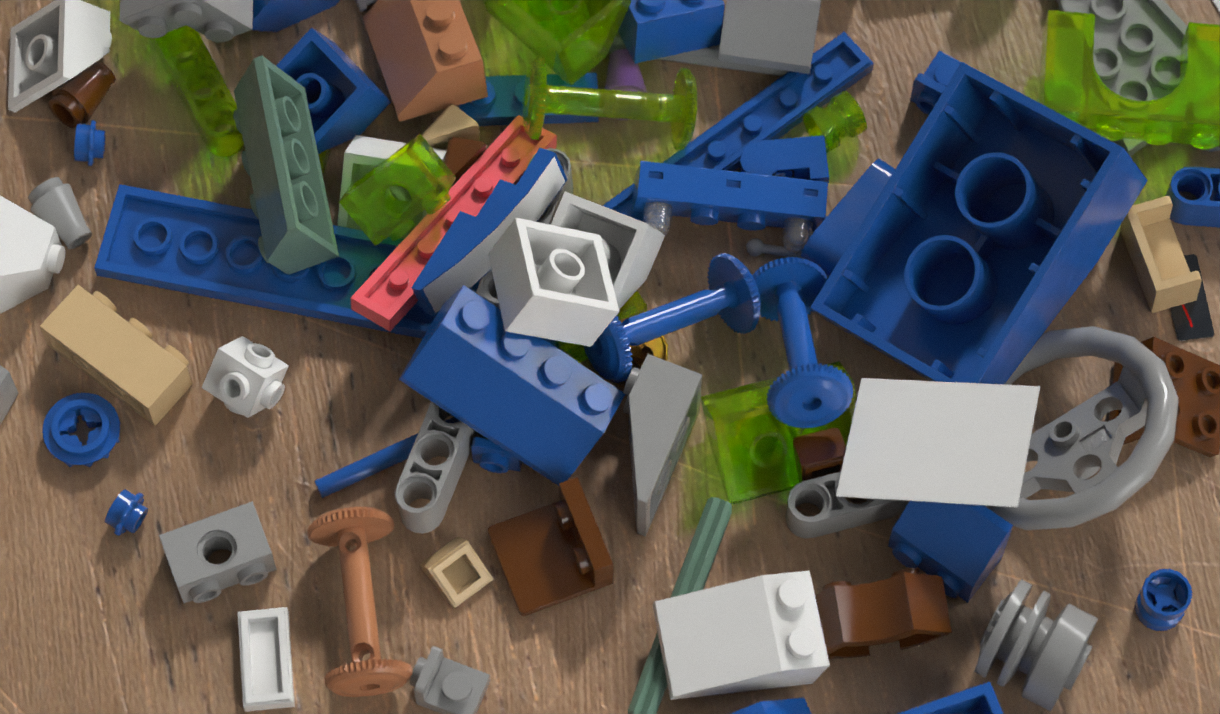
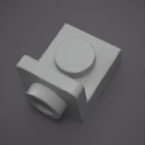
M433 646L427 659L423 657L418 659L410 678V685L415 687L414 694L417 705L441 714H477L491 679L487 673L445 658L443 649Z

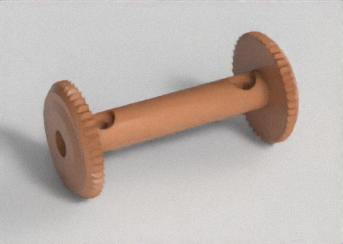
M349 507L327 512L316 518L307 531L310 541L315 542V544L328 545V547L338 546L352 663L344 664V666H339V668L328 672L324 682L329 690L337 695L346 697L375 696L397 690L404 686L413 674L412 666L405 663V661L381 659L368 543L375 542V540L390 534L394 530V521L384 511L371 507ZM350 546H357L354 550L349 551ZM367 653H370V658L366 661H363V656Z

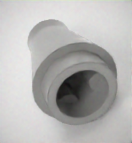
M54 177L38 185L29 194L28 199L32 204L31 212L54 226L59 238L66 244L68 249L79 247L92 236V232L84 220L70 184H63L59 177Z

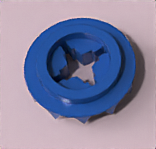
M76 393L62 398L48 411L43 423V439L53 458L56 457L69 467L85 465L90 468L94 462L102 458L108 459L110 451L115 444L120 443L121 422L115 408L103 397L92 393ZM79 415L82 416L88 428L96 427V430L88 432L89 440H86L87 445L84 446L79 441L77 435L70 436V433L77 431Z

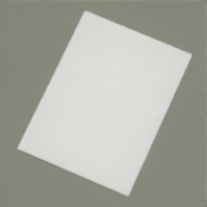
M861 378L836 496L1018 507L1040 386Z

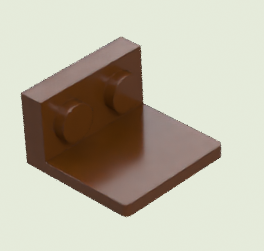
M1156 337L1142 341L1141 343L1166 364L1178 395L1179 404L1173 442L1207 457L1218 455L1220 452V365ZM1117 362L1114 365L1113 384L1119 380L1124 367ZM1122 410L1110 411L1109 421L1115 419ZM1145 426L1127 436L1123 445L1139 440L1145 431Z
M578 477L559 483L560 501L494 524L488 528L489 538L521 616L530 615L613 584V562Z

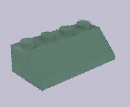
M264 56L256 57L252 60L234 90L237 109L234 110L233 116L235 124L243 136L245 151L242 152V162L247 174L251 177L253 193L250 195V204L255 216L259 219L262 236L258 238V245L261 255L267 263L290 275L339 257L305 88Z

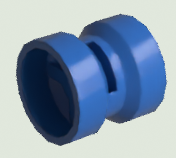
M1159 569L1152 572L1145 579L1135 602V611L1140 622L1147 628L1155 631H1167L1174 628L1182 620L1185 611L1190 605L1192 599L1191 585L1186 577L1175 570Z

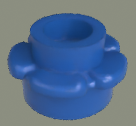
M91 120V125L77 124L74 161L88 162V166L94 164V158H104L106 132L97 130L96 121Z
M124 489L112 503L105 517V523L115 528V535L120 536L126 530L133 534L143 523L148 513V508L143 506L144 495L142 493L134 495Z

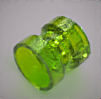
M842 91L830 98L829 105L825 106V109L816 106L803 114V122L808 135H824L826 153L839 147L841 138H854L867 130V122L863 111L854 97L846 91Z

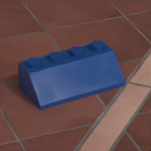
M465 285L443 303L399 378L401 382L558 486L559 483L565 482L571 477L604 434L625 396L621 390L545 339L505 331L501 310Z

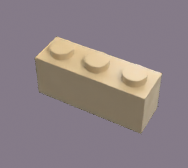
M77 285L40 325L47 345L152 425L156 426L193 385L187 368L189 365L188 360L171 345L162 348L151 339L153 337L152 333L137 319L131 318L129 321H126L116 313V306L99 291L90 294L80 285Z

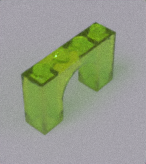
M1048 10L1042 33L1039 103L1110 141H1118L1125 138L1144 140L1151 145H1165L1171 142L1191 144L1198 149L1220 147V25L1189 22L1181 43L1180 85L1173 92L1162 98L1151 101H1136L1124 98L1111 91L1101 81L1096 72L1093 61L1095 14Z

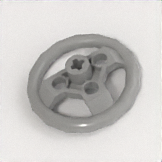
M1095 326L1050 330L1042 334L1004 385H1011L1024 373L1062 358L1094 356L1120 363L1124 367L1116 383L1031 434L1026 463L1029 461L1038 462L1032 470L1024 473L1018 507L986 506L1014 527L1024 530L1070 528L1116 510L1153 478L1175 438L1179 399L1166 364L1135 337ZM1122 410L1115 419L1101 421L1108 412ZM1145 426V431L1128 460L1117 467L1116 463L1125 438ZM1100 469L1099 473H1098L1096 476H1094V477H1092V478H1090V479H1087V478L1093 476V475ZM1040 489L1074 493L1065 498L1026 499Z

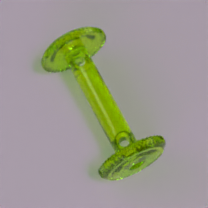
M536 57L529 64L523 92V124L525 133L530 139H539L543 128L544 114L554 113L670 122L672 145L675 150H683L691 142L697 114V84L695 76L688 68H681L678 71L673 94L547 85V69L544 57Z

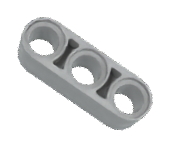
M841 472L806 480L795 485L788 497L785 518L786 524L793 534L805 539L815 538L899 516L903 513L909 501L867 498V501L862 504L849 503L844 497L836 496ZM802 503H811L816 505L821 512L816 516L807 517L799 513L796 507Z

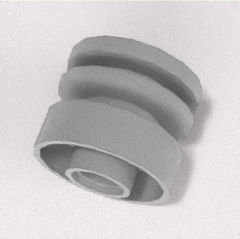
M1021 579L1016 588L1000 602L980 641L979 658L974 672L987 677L996 659L1005 662L996 684L1004 687L1017 670L1026 673L1027 676L1022 688L1021 697L1051 712L1063 689H1072L1093 647L1087 641L1099 618L1069 603L1063 608L1057 618L1052 620L1046 617L1051 594L1043 591L1032 610L1024 606L1033 585Z

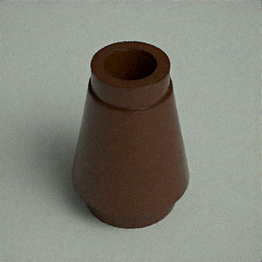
M98 61L95 62L91 67L86 68L53 90V98L49 101L50 110L60 122L70 128H76L77 124H87L111 88V85L116 81L115 75L105 64Z

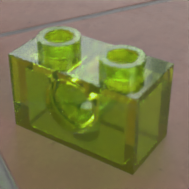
M419 134L350 185L339 203L376 246L388 236L392 241L398 240L415 225L412 219L424 210L431 215L443 207L451 199L448 192L456 177L424 137ZM401 186L409 192L411 200L402 201L397 199L392 194L390 187Z

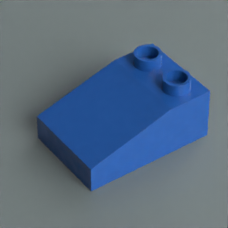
M961 62L810 308L829 323L928 381L1004 385L1099 261L1148 180L1123 147Z

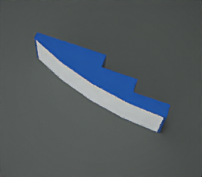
M539 148L516 185L500 179L476 217L461 211L459 212L411 287L426 314L435 315L439 312L443 303L463 285L470 289L491 270L488 253L515 218L535 222L541 218L568 180L556 153Z

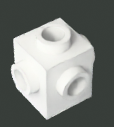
M241 336L218 348L202 388L223 401L226 408L230 411L249 418L265 408H273L278 403L285 390L282 380L289 365L276 358L273 351L268 347L253 343L244 336Z

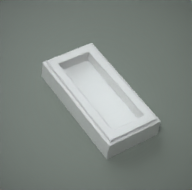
M281 607L238 612L242 693L245 712L295 707L288 608Z

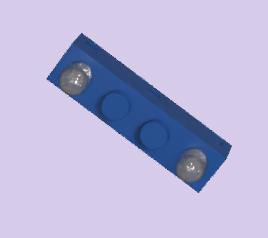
M640 161L635 174L632 211L643 212V222L650 224L665 236L670 231L672 216L689 217L691 222L699 225H715L719 221L737 223L739 228L751 231L762 230L765 226L784 228L783 244L785 249L792 254L798 255L802 253L805 244L812 235V231L814 232L826 218L828 182Z

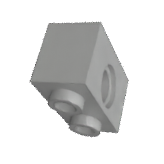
M253 501L159 535L183 603L192 600L195 603L212 600L221 594L222 589L239 583L243 586L256 584L264 580L269 572L277 570ZM224 549L232 552L230 558L222 564L208 562L209 556L217 550Z

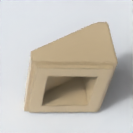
M449 105L422 134L423 146L447 150L449 140L452 137L480 141L479 125L455 105Z
M460 537L450 541L420 564L423 572L452 608H456L494 580L468 540Z

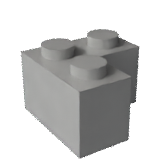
M120 0L119 21L149 38L162 37L169 31L187 25L210 41L216 43L226 42L234 36L252 30L253 0Z

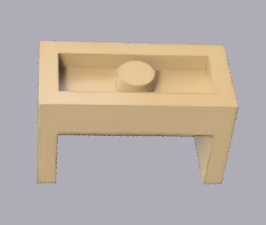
M1170 196L1132 205L1120 229L1151 314L1197 301L1202 282L1199 271L1190 272L1170 221L1173 206Z

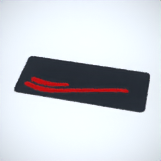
M1195 254L1184 255L1190 272L1199 271L1201 276L1197 256ZM1202 281L1197 301L1170 308L1176 336L1179 341L1213 337L1215 334Z

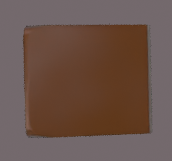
M452 137L449 140L441 175L443 196L486 151V144L484 142Z
M838 428L817 431L797 436L793 439L799 483L841 472L846 445Z

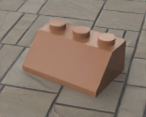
M378 0L362 18L399 122L446 109L452 104L457 106L488 97L483 60L459 0Z

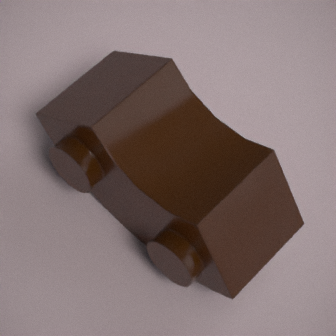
M917 568L901 569L892 573L891 578L866 584L852 585L849 581L831 582L822 587L823 591L815 595L828 659L870 656L869 646L899 641L900 649L904 650L937 640L952 633L942 576L921 574V570Z

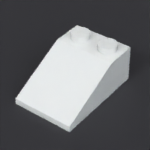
M810 570L757 576L655 601L652 604L671 700L813 684L830 666Z

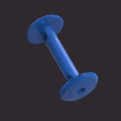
M726 253L716 255L712 258L713 260H710V267H708V290H701L632 316L622 323L618 316H615L591 347L583 346L589 361L601 376L611 382L620 383L628 379L630 370H632L631 366L633 364L631 361L633 359L629 345H641L714 317L717 314L721 315V319L724 320V323H727V327L730 326V329H733L734 332L740 334L751 332L756 328L761 312L760 295L752 274L734 256Z
M786 257L773 260L760 267L752 276L760 295L761 318L765 317L766 320L770 318L771 321L776 320V322L779 321L789 371H786V374H781V377H777V381H773V385H770L771 389H768L767 404L771 414L783 424L796 428L819 427L832 422L842 415L849 407L853 398V387L846 373H842V370H838L837 367L833 368V365L829 367L827 364L822 365V363L818 365L807 314L810 315L811 311L815 312L810 307L827 281V275L818 264L804 258Z

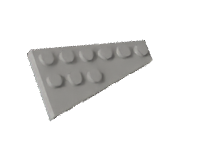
M1056 0L1118 144L1127 151L1129 156H1132L1189 116L1192 110L1202 107L1220 94V61L1164 0Z

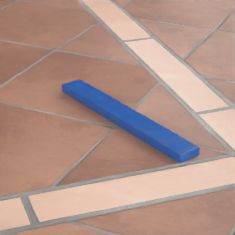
M842 32L813 53L810 74L788 71L662 163L735 171L740 167L741 153L746 146L757 141L781 138L873 71L874 63L845 32ZM634 183L603 205L648 223L655 229L672 217L671 215L632 211Z

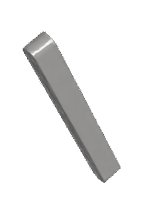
M548 148L546 150L557 154L568 179L542 215L544 217L537 221L551 225L564 192L573 194L574 187L571 163L568 156L558 149ZM491 269L482 277L476 293L500 309L498 299L494 298L497 296ZM433 402L430 403L395 491L402 523L408 530L422 534L433 531L442 522L471 451L473 437H476L478 433L462 421L456 423L445 422L444 420L451 416V414ZM443 456L447 458L445 462L439 465L427 464L428 460L433 457ZM425 498L430 500L429 504L421 508L409 506L416 499Z

